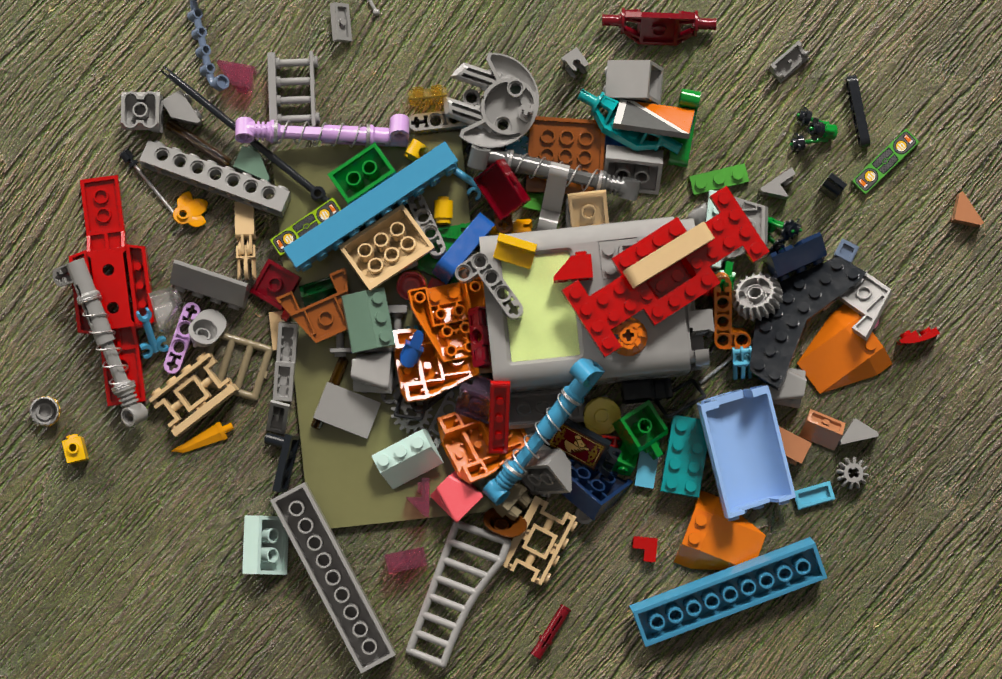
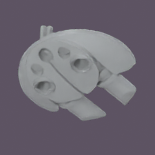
M488 53L486 61L490 69L485 70L468 63H463L451 75L453 79L482 88L481 90L485 91L481 106H473L444 96V111L446 117L469 124L468 127L461 130L459 135L464 141L482 148H501L518 141L532 127L539 109V92L535 79L521 62L501 53ZM519 86L521 91L518 94H513L511 88ZM500 122H507L509 124L508 128L500 130L498 128Z

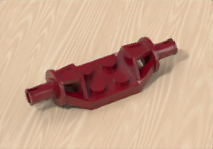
M622 7L619 15L602 14V26H619L620 34H625L636 43L642 45L677 46L692 36L697 37L699 29L716 30L717 23L716 18H700L698 10H695L694 13L686 11L659 13L641 12V9L625 10V7ZM626 21L637 23L636 30L626 26ZM692 24V28L681 32V25Z

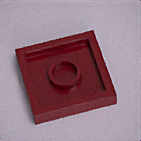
M268 258L250 292L279 310L284 311V308L276 298L290 291L294 293L302 277Z

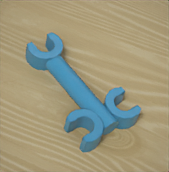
M457 167L456 172L453 174L472 186L468 189L467 195L469 196L471 192L475 191L478 194L475 201H479L481 191L473 180L474 178Z
M147 307L145 308V316H141L139 311H136V317L143 323L149 344L141 343L139 345L141 350L148 349L147 352L142 354L144 359L150 358L153 353L169 350L167 344L161 346L162 342L167 341L165 336H159L155 339L150 323L152 312Z

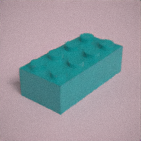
M675 415L671 418L660 492L699 498L707 452L700 419Z

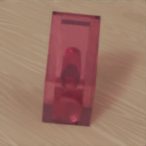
M217 60L219 68L229 79L233 88L237 89V92L248 94V91L253 92L257 73L255 66Z
M424 547L385 555L388 574L427 566Z

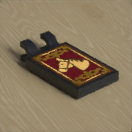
M569 418L560 427L561 431L558 430L552 439L546 440L550 445L544 443V445L551 449L560 448L565 452L566 457L594 472L596 469H599L601 475L606 478L609 476L622 452L617 448L609 446L611 441Z

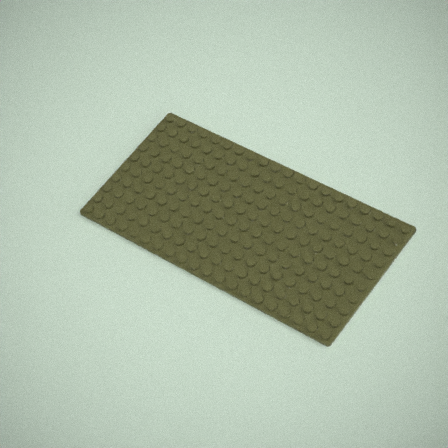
M460 132L409 137L408 146L412 139H416L428 147V152L441 143L446 142L458 159L457 167L465 172L462 139L459 137ZM336 144L334 147L327 145L280 150L273 153L312 185L322 187L326 192V196L330 199L335 198L338 205L343 209L348 205L327 174L366 149L365 145H354L351 148L349 145ZM378 146L396 173L413 163V161L403 156L407 147ZM273 163L275 186H284L291 193V200L283 218L278 216L279 232L281 233L324 203L315 202L308 190ZM454 174L448 177L444 175L439 179L440 182L433 187L429 185L424 189L425 192L422 195L433 219L434 200H438L439 196H447L449 200L453 201V219L451 224H436L437 228L470 223L465 181ZM316 192L315 196H321V192ZM417 199L414 200L417 209H421L419 201ZM407 203V204L405 205V208L408 210V212H409V213L411 214V216L413 217L412 212H411V210H410V208H409V205H408V203ZM422 214L419 216L418 220L420 222H425L428 220L429 216L427 214ZM340 249L337 251L331 250L327 253L328 257L320 262L318 260L314 261L312 267L305 272H302V270L297 272L286 254L282 255L283 267L302 277L293 293L300 309L305 306L301 298L299 286L330 277L329 274L344 267L347 270L349 294L369 290L342 256ZM417 266L408 269L416 270L423 274V276L426 278L428 287V284L433 276L417 269ZM402 273L393 276L377 288L384 287L388 305H407V314H404L403 318H401L402 329H407V326H411L414 329V325H418L419 330L422 331L421 325L411 310L409 300L403 299L398 294L396 285ZM390 315L392 330L394 331V318ZM292 317L289 320L290 322H296ZM299 326L294 380L304 479L330 528L449 516L430 497L436 488L455 471L442 444L438 452L444 462L443 464L395 489H392L380 474L372 458V455L414 434L413 429L407 433V428L401 431L399 430L401 425L394 424L397 418L391 417L394 414L391 407H396L395 403L391 405L384 403L380 393L353 391V380L351 378L352 359L356 358L357 354L372 355L377 353L346 354V357L343 358L348 360V365L339 384V387L381 403L368 438H363L323 422L320 430L311 426L326 382H329L339 357H334V354L330 353V348H336V336L316 344ZM348 330L344 332V348H351ZM395 367L394 378L397 376L396 367ZM487 373L477 376L488 384ZM472 381L461 383L467 390V395L458 412L472 413V411H478V413H489V394L475 396ZM461 388L458 390L454 389L453 393L455 396L453 399L449 397L448 401L458 405L459 402L455 401L458 395L462 396ZM394 389V390L392 391V393H387V394H386L387 397H386L385 399H386V400H388V399L393 400V399H394L393 394H394L397 390ZM445 396L432 406V411L428 412L433 417L427 419L430 424H424V429H429ZM448 404L444 407L445 414L454 412L453 405ZM399 409V414L404 415V411ZM413 409L407 410L410 416L417 415ZM415 420L411 421L408 425L413 426L419 424L420 422ZM436 423V424H435V430H436L437 432H439V430H438V425H437V423ZM431 431L430 435H433V442L436 437L440 439L439 435ZM484 495L467 514L487 512L489 509L494 508L492 501Z

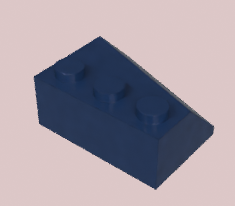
M818 232L798 241L794 247L789 245L778 251V253L775 251L769 254L764 263L771 277L774 276L776 280L782 282L790 278L789 274L795 271L799 274L807 270L806 266L812 263L816 266L824 262L823 258L827 256V251L821 233Z
M571 459L572 490L570 493L561 494L590 519L595 520L616 504L633 484V481L630 479L623 480L613 470L606 478L601 475L599 469H596L594 472Z

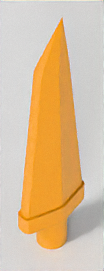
M219 421L173 449L172 452L185 453L228 439L226 433L234 430L233 424L228 423L222 426Z

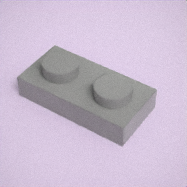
M331 3L330 14L333 41L351 42L349 4Z

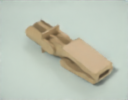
M234 202L235 238L239 241V244L236 246L237 280H242V264H244L245 280L250 279L249 263H252V279L256 280V245H253V240H256L255 208L240 202Z

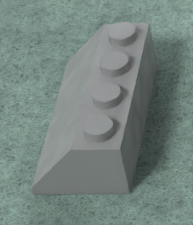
M174 259L170 284L174 286V290L182 293L185 290L190 291L192 296L200 299L206 296L210 298V302L221 305V302L229 304L228 308L239 311V308L245 309L252 288L248 283Z

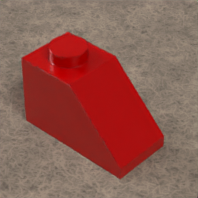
M587 251L575 252V255H571L554 275V283L593 280L591 254H587Z

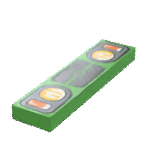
M905 129L851 182L865 195L919 141Z

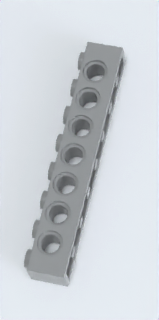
M148 140L139 159L143 168L283 218L291 200V193L284 186L278 185L277 187L271 185L265 179L257 180L248 173L243 172L241 174L235 172V169L229 166L221 167L212 160L205 161L195 154H185L179 148L166 147L159 141L152 142ZM161 156H168L164 161L159 160ZM179 162L185 163L183 167L176 166ZM198 168L203 169L199 174L194 173ZM214 175L221 176L218 180L212 179ZM232 181L239 182L238 185L234 187L229 185ZM251 187L256 188V191L253 193L247 192ZM267 194L274 195L272 199H265Z

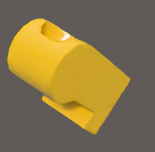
M412 139L403 156L414 162L428 153V147L420 141Z

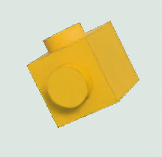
M78 434L66 436L67 440H63L62 445L67 464L89 460L84 437H78Z

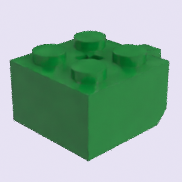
M650 400L612 423L632 456L642 450L645 453H649L653 460L663 455L659 447V439L668 434V428Z

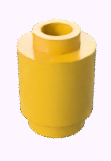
M439 196L438 200H434V219L436 224L449 225L453 219V201L449 200L447 196Z

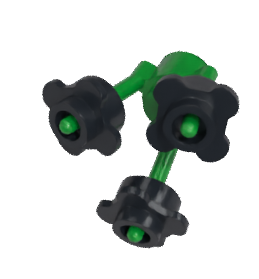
M803 107L802 110H799L796 120L801 127L803 125L808 126L807 132L811 135V139L804 140L803 135L798 136V133H795V136H792V139H790V146L795 151V154H798V151L805 150V144L828 143L829 139L835 140L838 133L837 125L830 124L829 121L819 120L816 117L813 118L812 111Z

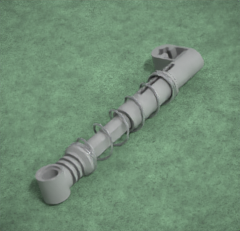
M81 258L54 269L52 277L57 286L63 287L72 283L78 295L77 303L83 308L82 316L86 317L90 326L89 333L93 334L97 344L96 350L103 351L106 359L102 367L109 368L113 377L109 381L110 385H114L111 390L117 398L120 397L118 401L122 402L120 406L124 407L121 411L123 423L128 427H132L147 420L148 410L142 403L137 402L139 398L135 397L137 393L134 394L135 380L131 381L126 376L125 371L129 365L121 363L118 354L122 351V348L115 347L113 340L115 339L114 335L116 332L111 329L107 319L109 314L105 313L101 303L102 295L95 288L85 259Z

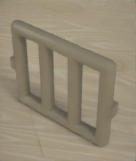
M223 332L219 339L228 341L217 377L221 382L224 381L235 344L245 346L246 350L235 382L239 391L234 395L257 401L264 379H267L269 373L267 369L273 349L271 346ZM216 341L206 347L205 352H202V354L213 353ZM255 349L265 353L253 391L248 392L241 388L253 350ZM209 362L204 364L199 369L197 376L200 378L201 381L205 379L206 371L203 367L206 366ZM213 382L208 387L215 390L223 391L227 386H225L222 389H219Z

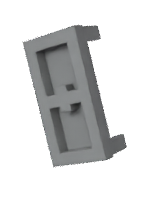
M797 41L773 62L768 70L782 83L809 59V52L804 51L802 43Z
M576 47L561 58L560 66L562 69L565 68L572 78H576L572 70L577 71L579 68V71L585 74L588 72L589 63Z

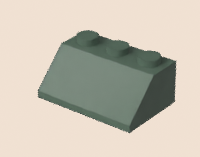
M384 287L376 288L371 292L365 290L341 296L352 353L395 345Z

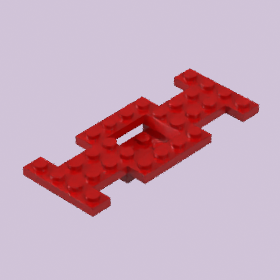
M727 186L709 197L719 214L705 222L715 237L706 245L633 289L623 271L687 232L679 218L676 217L613 257L611 261L621 276L589 296L579 280L561 290L604 358L622 347L611 330L630 317L644 310L653 326H655L720 284L719 279L710 267L740 247L743 248L752 263L770 252Z

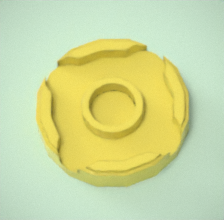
M608 397L592 399L583 410L584 424L587 429L596 434L612 433L615 430L612 423L621 418L619 406Z

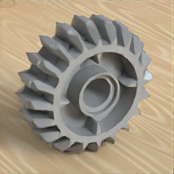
M761 272L758 275L752 273L751 277L745 275V280L739 279V285H734V290L732 291L734 310L740 317L743 316L745 320L750 318L753 322L756 318L760 321L764 316L769 318V314H775V309H780L779 303H782L783 292L780 283L776 281L774 276L770 277L768 273L765 275Z

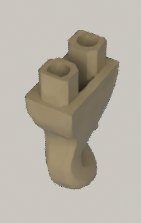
M496 470L489 477L473 482L477 488L476 490L484 496L485 480L488 479L490 481L496 478L499 471ZM515 483L510 489L509 496L502 504L496 506L492 502V505L502 518L506 515L515 521L522 512L515 504L518 503L525 509L533 499L526 493L527 488L525 486Z

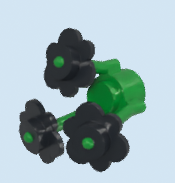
M768 216V232L772 233L776 227L783 229L781 231L783 237L777 241L768 234V240L773 244L769 249V254L775 251L778 253V251L785 247L784 244L790 237L793 240L796 235L799 236L800 232H802L799 218L795 223L793 219L784 223Z

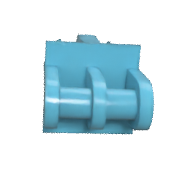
M742 346L740 349L732 347L731 357L734 380H738L737 366H739L741 379H745V366H747L748 378H752L750 371L751 346H748V348H743Z

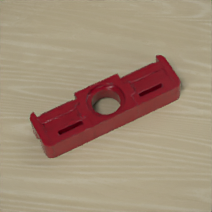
M476 306L468 310L474 368H484L485 366L492 365L489 358L488 346L490 342L488 326H486V307ZM481 332V334H482V339H481V341L479 342V341H478V335H479V333Z

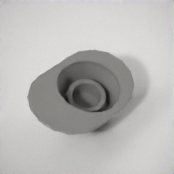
M206 309L200 312L188 327L193 347L204 348L213 344L224 332L226 319L224 315L214 309Z

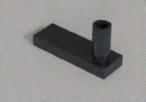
M271 433L265 435V444L282 448L272 491L284 493L288 491L300 436L285 434V437Z

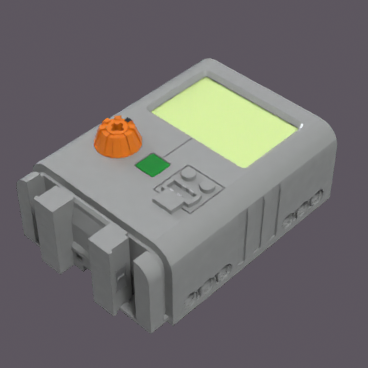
M674 216L505 234L537 244L531 269L510 264L493 257L498 235L479 237L480 253L487 255L523 307V316L520 319H509L484 284L493 380L510 381V393L560 389L569 386L574 380L569 371L574 363L582 358L594 360L605 370V373L595 385L621 383L622 381L688 376L690 371L706 370L710 365L709 348L704 349L703 336L711 337L715 331L712 309L695 310V301H692L655 326H653L644 310H641L611 330L622 347L604 358L561 292V290L574 282L554 283L553 280L554 275L571 255H575V252L587 251V254H591L593 280L580 281L587 294L589 296L621 276L611 261L613 257L673 220ZM694 218L680 219L687 231L695 227ZM481 258L482 267L486 263L484 258ZM489 274L486 278L488 283H494L497 280L495 274ZM500 290L497 295L500 299H506L509 293L506 290ZM510 301L507 303L511 308L510 314L514 313L517 315L519 307L514 308Z

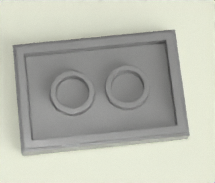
M326 382L313 418L367 439L381 403Z

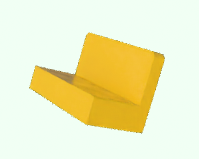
M499 233L493 257L510 264L531 269L537 244Z

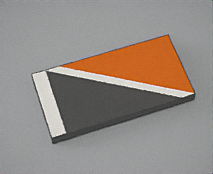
M620 99L613 128L689 139L695 109Z

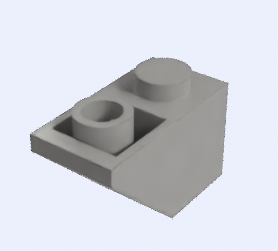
M181 89L161 101L174 121L196 126L203 125L200 120L203 116L197 108H192L190 105L193 102L191 97L187 93L184 94Z

